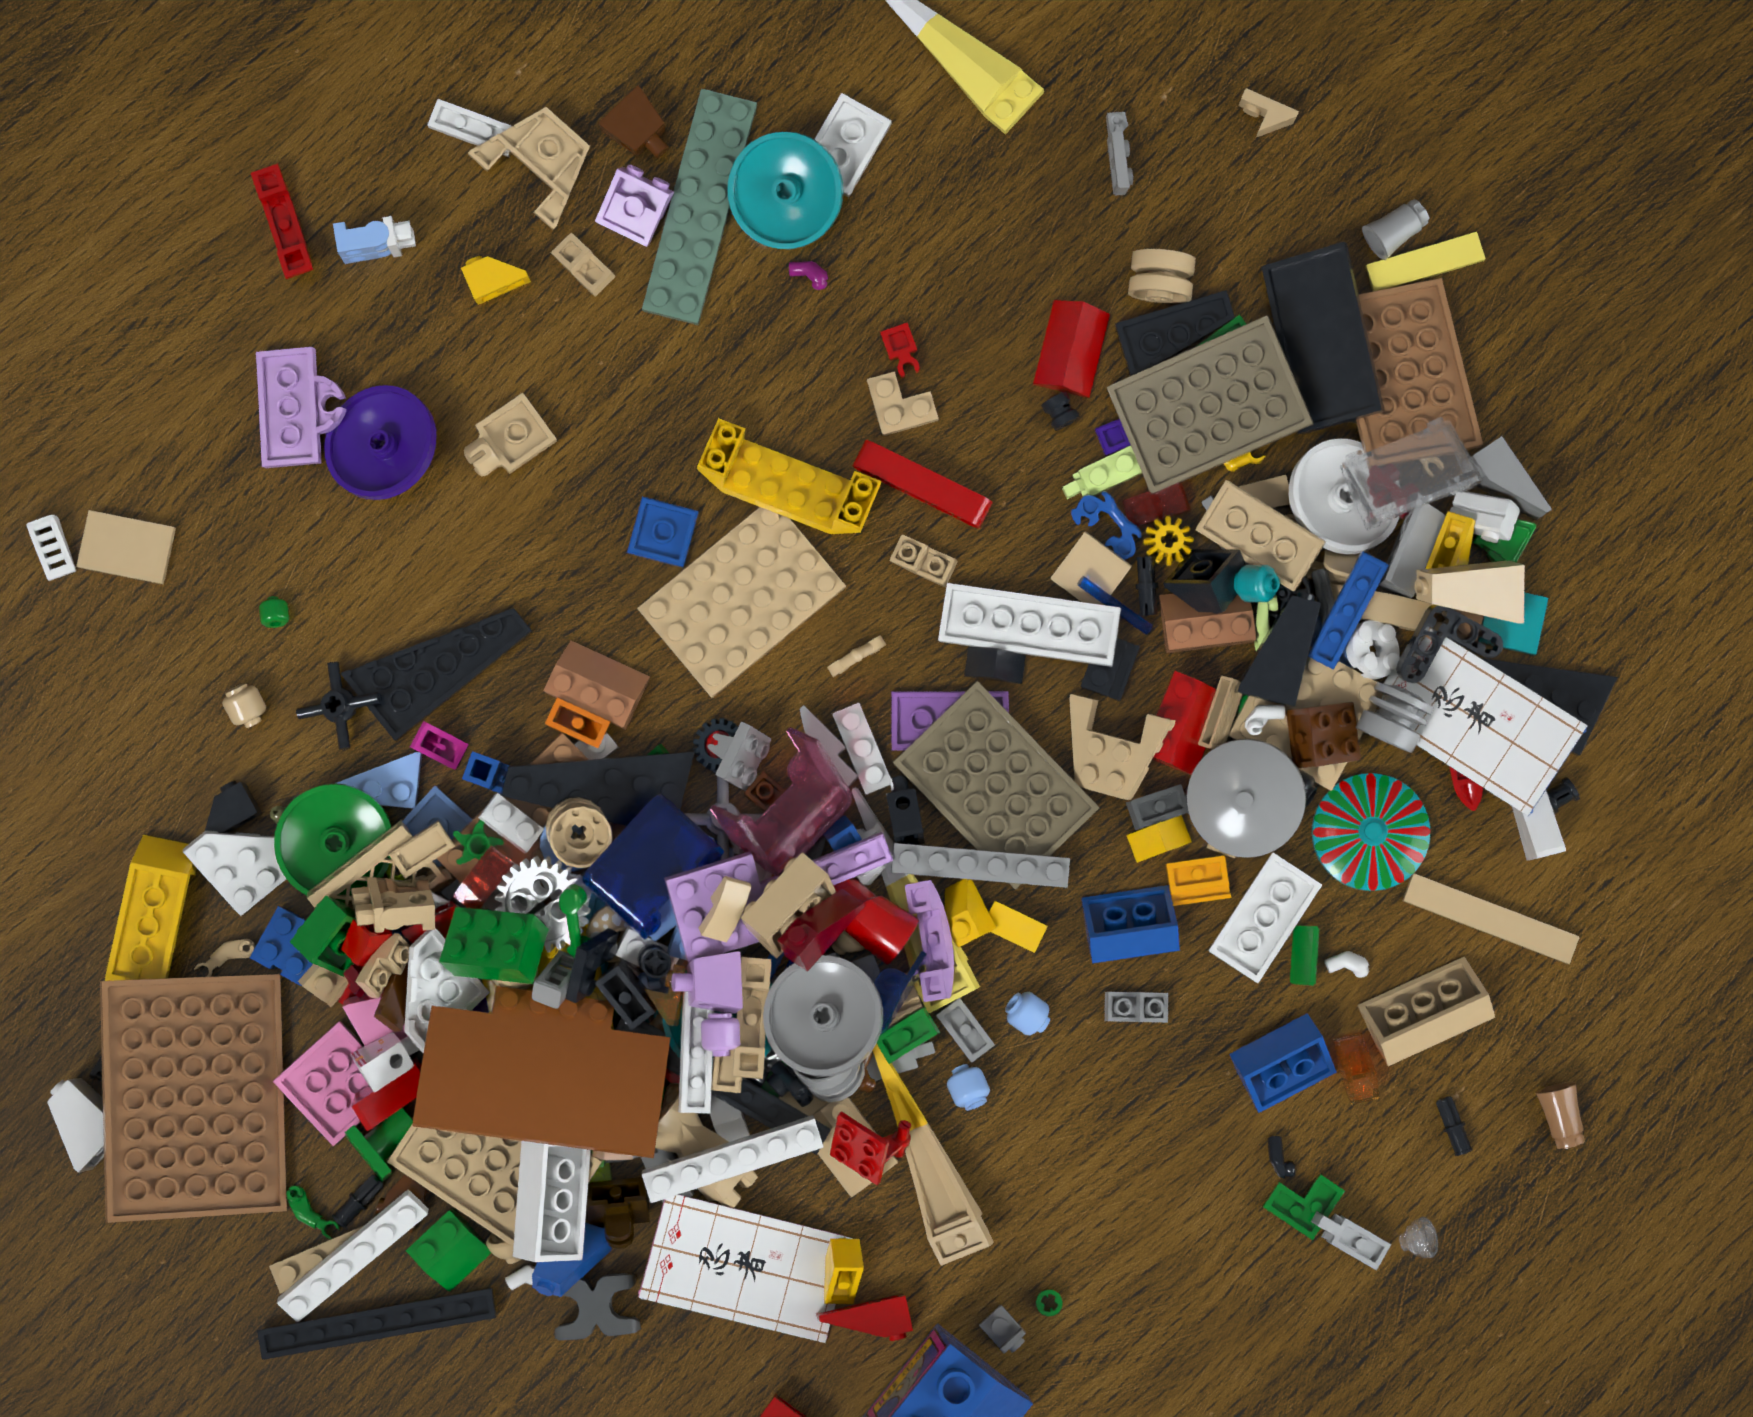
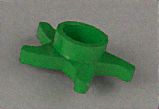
M479 819L471 834H461L459 831H453V836L464 846L462 856L456 860V863L461 865L476 858L483 863L485 870H489V850L496 845H503L504 841L495 837H487L483 829L484 822Z

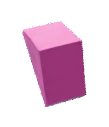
M423 721L410 747L456 770L469 744Z

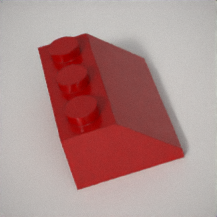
M1174 671L1172 673L1156 716L1176 721L1172 730L1168 731L1162 742L1164 744L1159 753H1155L1152 760L1192 775L1206 747L1198 745L1216 692L1215 688L1180 672Z

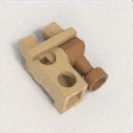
M376 877L367 878V887L352 888L353 909H355L357 926L373 924L375 933L384 932V928L395 930L403 925L422 924L423 931L435 930V904L428 879L416 881L415 887H397L396 883L391 879L385 878V880L377 882Z

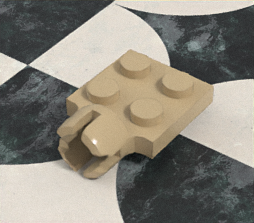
M521 393L475 425L480 435L475 441L465 447L464 454L468 462L475 467L476 473L481 477L488 475L498 467H503L511 474L557 442V439L524 393Z

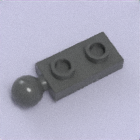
M1179 784L1126 802L1135 830L1189 813L1187 806L1188 787L1184 792L1182 785Z

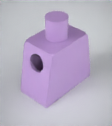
M740 952L693 959L687 965V973H673L671 981L672 990L688 992V1004L691 1007L736 1014L743 1008Z

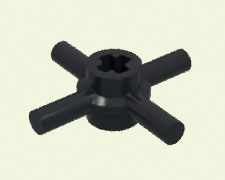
M329 662L327 665L331 690L323 696L320 704L297 708L296 714L298 719L324 715L336 725L339 750L350 749L347 721L355 715L357 708L379 704L382 698L379 692L353 696L350 691L342 688L339 662Z

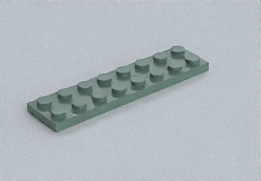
M701 88L642 311L699 325L730 210L728 201L730 171L738 155L747 146L757 109V102Z

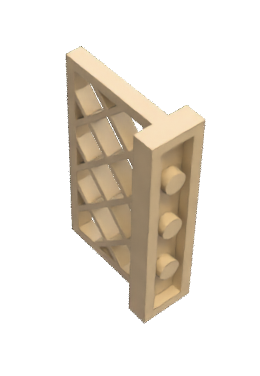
M400 820L307 892V899L316 907L327 895L334 899L345 900V905L348 906L349 900H352L350 895L351 884L356 880L367 881V878H374V867L380 862L392 863L391 880L396 885L415 887L416 872L412 874L411 881L395 880L396 865L391 858H386L389 856L388 853L412 838L413 835L402 820ZM433 861L424 866L430 867L436 875L429 881L430 890L446 878ZM370 870V877L363 876ZM376 878L377 882L385 880V878ZM347 888L346 895H341L340 893Z

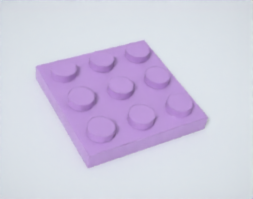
M750 851L664 878L688 963L696 958L723 954L759 942L745 927L741 918L727 942L701 936L699 926L713 907L710 897L725 876L751 884L752 887L746 906L752 901H757L763 894L753 855Z

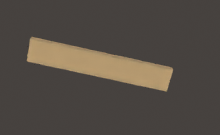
M1412 874L1402 900L1566 964H1570L1579 940L1577 935L1417 874Z

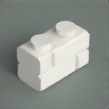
M1458 490L1450 512L1476 520L1473 534L1481 535V538L1486 541L1497 543L1499 539L1508 541L1511 539L1514 524L1517 521L1520 510L1511 499Z

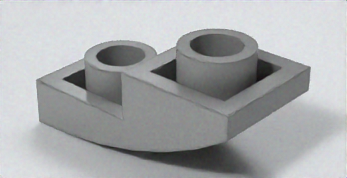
M1105 992L1104 1021L1168 1023V993Z

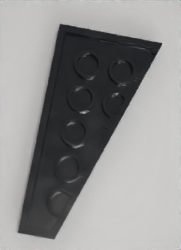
M512 608L480 620V622L456 629L451 633L435 637L340 674L358 696L374 692L381 694V703L367 707L393 740L397 742L533 631L517 611Z
M1480 658L1588 726L1587 731L1583 733L1571 751L1576 756L1581 755L1618 677Z
M688 751L508 766L501 796L554 808L566 799L580 797L591 800L599 806L608 822L636 829L640 826L663 827L666 832L665 836L673 837L695 752Z

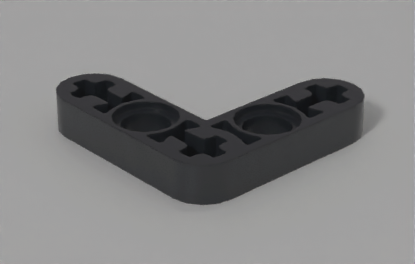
M1433 604L1427 608L1398 661L1396 671L1399 678L1409 683L1421 681L1425 677L1445 637L1487 658H1494L1501 653L1503 640L1497 633L1448 607ZM1435 612H1442V616L1445 618L1443 623H1436L1437 620L1433 617ZM1462 623L1469 624L1471 630L1470 635L1465 639H1460L1457 635V628ZM1427 626L1431 628L1434 627V630H1437L1439 632L1436 635L1434 632L1427 631L1425 629ZM1428 635L1432 639V646L1428 651L1422 652L1418 647V642L1421 637ZM1478 636L1486 640L1491 639V643L1494 646L1492 649L1485 650L1486 646L1475 640ZM1414 652L1417 655L1423 656L1425 658L1422 661L1411 655ZM1414 664V668L1417 669L1416 674L1408 675L1409 672L1405 669L1406 666Z

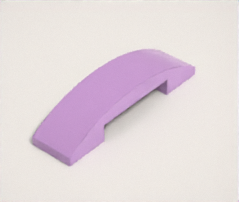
M931 880L905 885L908 909L910 914L917 913V918L919 919L918 924L926 972L919 973L923 1000L928 1002L950 998L954 979V954L950 927L944 906Z

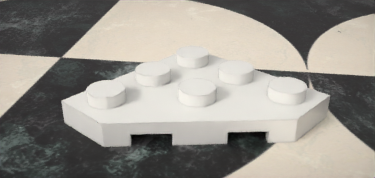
M204 831L183 849V853L240 916L286 880L276 860L273 836Z
M436 928L435 930H426L409 947L404 1032L422 1053H424L432 1005L471 1011L490 993L478 978L454 976L439 962L445 939Z

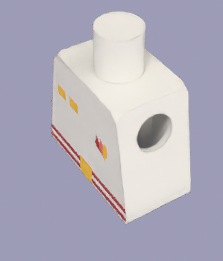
M392 1032L356 1050L350 1055L373 1092H376L410 1070L414 1064L409 1056L420 1049L408 1036L399 1040L395 1033Z

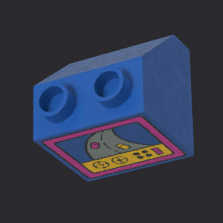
M937 1323L862 1417H1023L1033 1405V1402L1029 1396Z

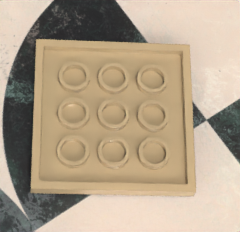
M1307 657L1296 705L1293 707L1284 705L1285 718L1269 719L1259 735L1249 734L1245 728V721L1256 706L1283 704L1248 696L1228 736L1235 740L1255 739L1270 743L1292 759L1286 710L1353 702L1356 723H1358L1364 710L1374 712L1377 708V705L1369 700L1370 696L1381 699L1384 694L1374 689L1376 681L1361 676V673L1339 661L1333 670ZM1357 729L1358 739H1360L1363 731ZM1347 762L1299 769L1313 776L1315 783L1332 791Z

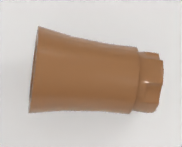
M1576 1082L1559 1083L1537 1090L1535 1093L1545 1113L1551 1136L1555 1139L1557 1149H1566L1583 1144L1585 1142L1582 1132L1584 1128L1577 1100Z

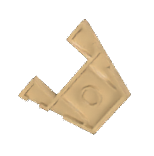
M545 107L504 132L471 149L468 155L487 172L506 150H509L553 190L533 213L554 230L590 146L552 111Z
M1070 694L1075 783L1081 788L1125 800H1132L1149 770L1148 766L1155 753H1159L1164 744L1162 742L1167 732L1172 730L1176 720L1147 714L1141 743L1093 731L1092 727L1098 700Z

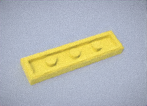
M1474 232L1390 257L1386 260L1367 264L1365 269L1374 292L1399 287L1484 261L1486 258L1478 233Z

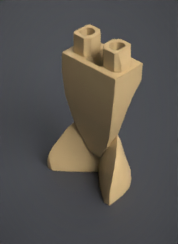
M672 1083L668 1085L663 1107L660 1110L655 1148L677 1153L678 1157L681 1158L729 1142L704 1127L698 1113L678 1112L679 1084ZM752 1170L697 1189L708 1201H718L723 1206L734 1208L741 1200V1196L735 1191L734 1187L738 1183L742 1188H748L755 1182L758 1176Z

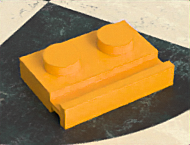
M1225 856L1166 864L1173 906L1231 898Z

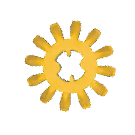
M1166 516L1164 526L1159 519H1155L1153 523L1156 529L1152 527H1147L1146 533L1154 538H1145L1143 540L1144 545H1153L1146 552L1147 555L1150 556L1157 552L1158 556L1155 559L1157 564L1161 562L1163 557H1166V565L1171 566L1172 556H1174L1178 563H1181L1183 556L1180 552L1187 555L1191 552V549L1184 544H1191L1194 541L1193 537H1184L1190 531V527L1178 528L1182 523L1180 518L1176 520L1174 525H1171V517ZM1166 534L1172 535L1171 539L1175 538L1176 540L1171 548L1165 547L1166 543L1162 544L1161 542Z

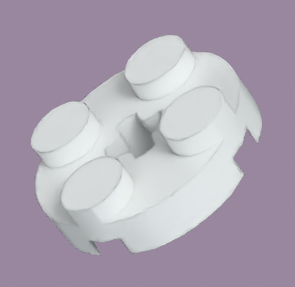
M1368 620L1358 624L1346 646V654L1353 668L1357 667L1364 673L1361 674L1364 678L1376 680L1388 676L1396 670L1400 660V651L1393 626ZM1372 645L1376 649V656L1374 652H1370L1369 647Z

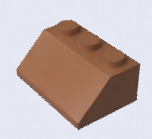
M1174 594L1159 595L1166 653L1253 643L1256 640L1251 602L1243 601L1239 595L1234 598L1223 613L1218 614L1198 612Z
M570 641L557 661L543 691L555 698L558 697L604 718L626 730L650 680V676Z

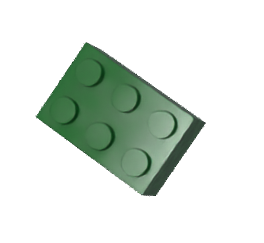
M455 907L439 962L454 976L533 984L549 929L534 914Z

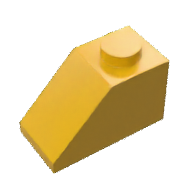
M482 256L471 258L466 262V266L461 268L478 305L531 282L525 270L488 256L484 258Z
M962 879L945 888V912L951 935L958 948L996 929L972 879Z
M830 1239L825 1256L824 1304L854 1303L864 1269L860 1239Z

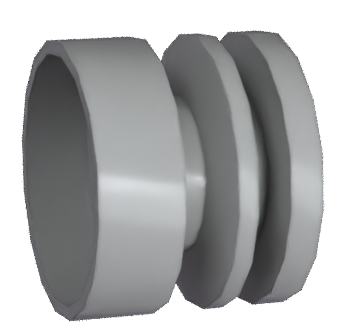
M1377 682L1374 689L1384 694L1385 698L1382 700L1375 696H1370L1369 700L1380 708L1377 713L1364 710L1356 728L1399 749L1413 753L1421 736L1412 730L1410 726L1412 723L1426 726L1427 721L1416 714L1419 710L1431 715L1434 708L1428 705L1420 696L1404 688Z
M864 1061L847 1072L826 1077L812 1076L793 1069L798 1078L815 1097L827 1102L842 1101L853 1095L860 1087L865 1075Z

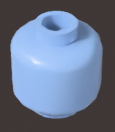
M1032 992L1016 993L1009 1000L1005 1008L1008 1023L1024 1035H1032L1037 1031L1041 1033L1050 1022L1048 1004Z
M964 1064L952 1070L953 1075L947 1081V1088L956 1106L965 1107V1110L968 1111L978 1108L987 1102L986 1097L989 1095L990 1087L980 1068H969L968 1064Z

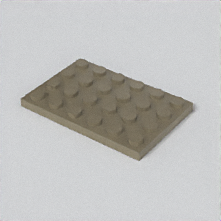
M1268 316L1262 317L1107 387L1151 494L1167 489L1314 424Z
M978 681L893 762L976 850L1051 856L1100 808ZM1009 883L1015 890L1021 885Z

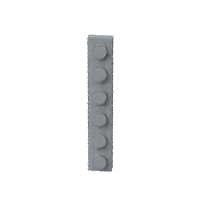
M893 843L892 873L1068 888L1070 858Z

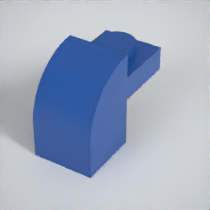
M472 751L462 779L500 793L507 767L510 765Z

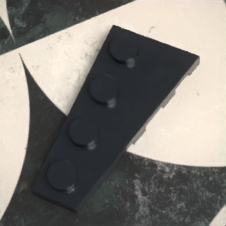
M1227 290L1118 322L1114 326L1129 375L1132 376L1165 361L1227 324L1235 317Z

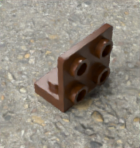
M1353 702L1286 710L1292 761L1297 768L1318 767L1361 759Z

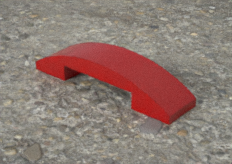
M277 163L251 172L277 248L276 252L285 279L314 270L305 237L279 164Z

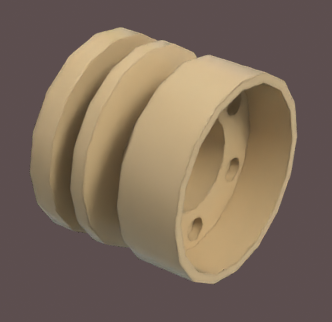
M580 797L569 798L557 804L549 813L545 825L546 836L554 854L564 864L575 868L591 867L600 862L609 852L612 842L611 826L601 808L591 800ZM576 824V826L581 827L583 830L582 834L573 833L572 826Z

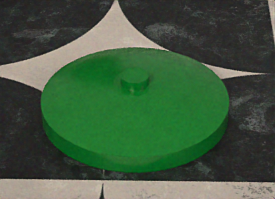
M337 783L315 786L298 795L282 813L274 837L276 860L288 882L307 896L309 890L389 830L392 825L383 807L365 791L354 786ZM378 863L374 867L373 877L382 878L390 863ZM370 870L363 876L370 877ZM356 880L352 883L350 895L352 896V888L367 887V881ZM347 888L343 890L340 894L346 895Z

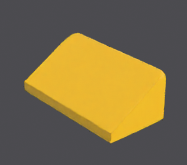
M994 901L989 911L996 926V929L990 932L1035 953L1048 927L1047 925L997 901Z

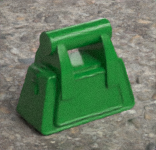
M1517 519L1509 541L1499 539L1497 543H1492L1482 539L1481 535H1476L1472 543L1487 551L1486 556L1491 562L1512 561L1517 563L1536 529V524Z

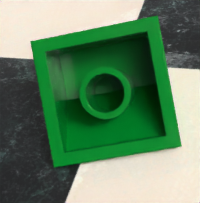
M325 895L304 924L298 928L290 943L309 962L344 977L343 973L354 964L341 948L352 920L356 919L355 911L344 903Z
M455 1208L450 1209L406 1250L426 1274L449 1292L491 1254L486 1242Z

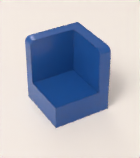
M846 815L821 830L833 851L862 840Z

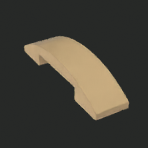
M1331 584L1334 602L1343 587L1341 585ZM1375 591L1361 620H1373L1383 624L1398 626L1400 629L1415 631L1425 611L1433 604Z
M741 957L743 1008L736 1013V1019L739 1020L740 1046L734 1049L733 1077L763 1079L766 1035L763 1012L770 986L771 959Z

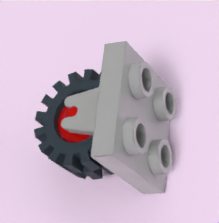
M720 718V721L712 719L711 725L704 723L702 726L705 730L702 732L698 729L696 733L700 736L699 740L694 739L693 744L697 746V748H693L694 754L698 755L696 757L697 761L702 766L716 773L715 775L746 791L748 786L756 779L757 768L761 760L769 752L771 738L743 722L738 726L730 720Z

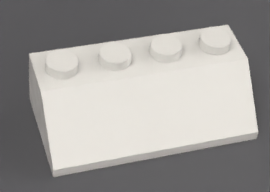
M521 1141L513 1257L532 1262L582 1260L591 1150Z

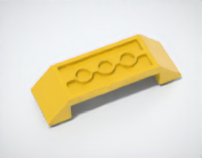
M718 418L697 465V470L721 492L828 534L861 533L882 481L854 471L851 480L745 440V428Z
M143 835L130 863L105 981L168 978L190 875H196L197 867L183 853V849L188 845L187 843Z

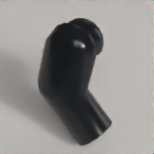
M1268 1137L1269 1160L1277 1176L1283 1179L1285 1177H1293L1295 1175V1164L1293 1161L1284 1162L1282 1137Z

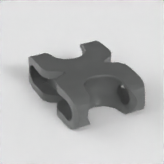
M606 1274L597 1281L595 1289L588 1279L582 1277L562 1295L571 1297L577 1302L579 1307L578 1318L575 1321L559 1325L554 1331L555 1339H585L593 1333L596 1324L602 1333L607 1336L631 1334L641 1329V1322L638 1318L618 1315L611 1304L615 1292L630 1289L636 1284V1274Z

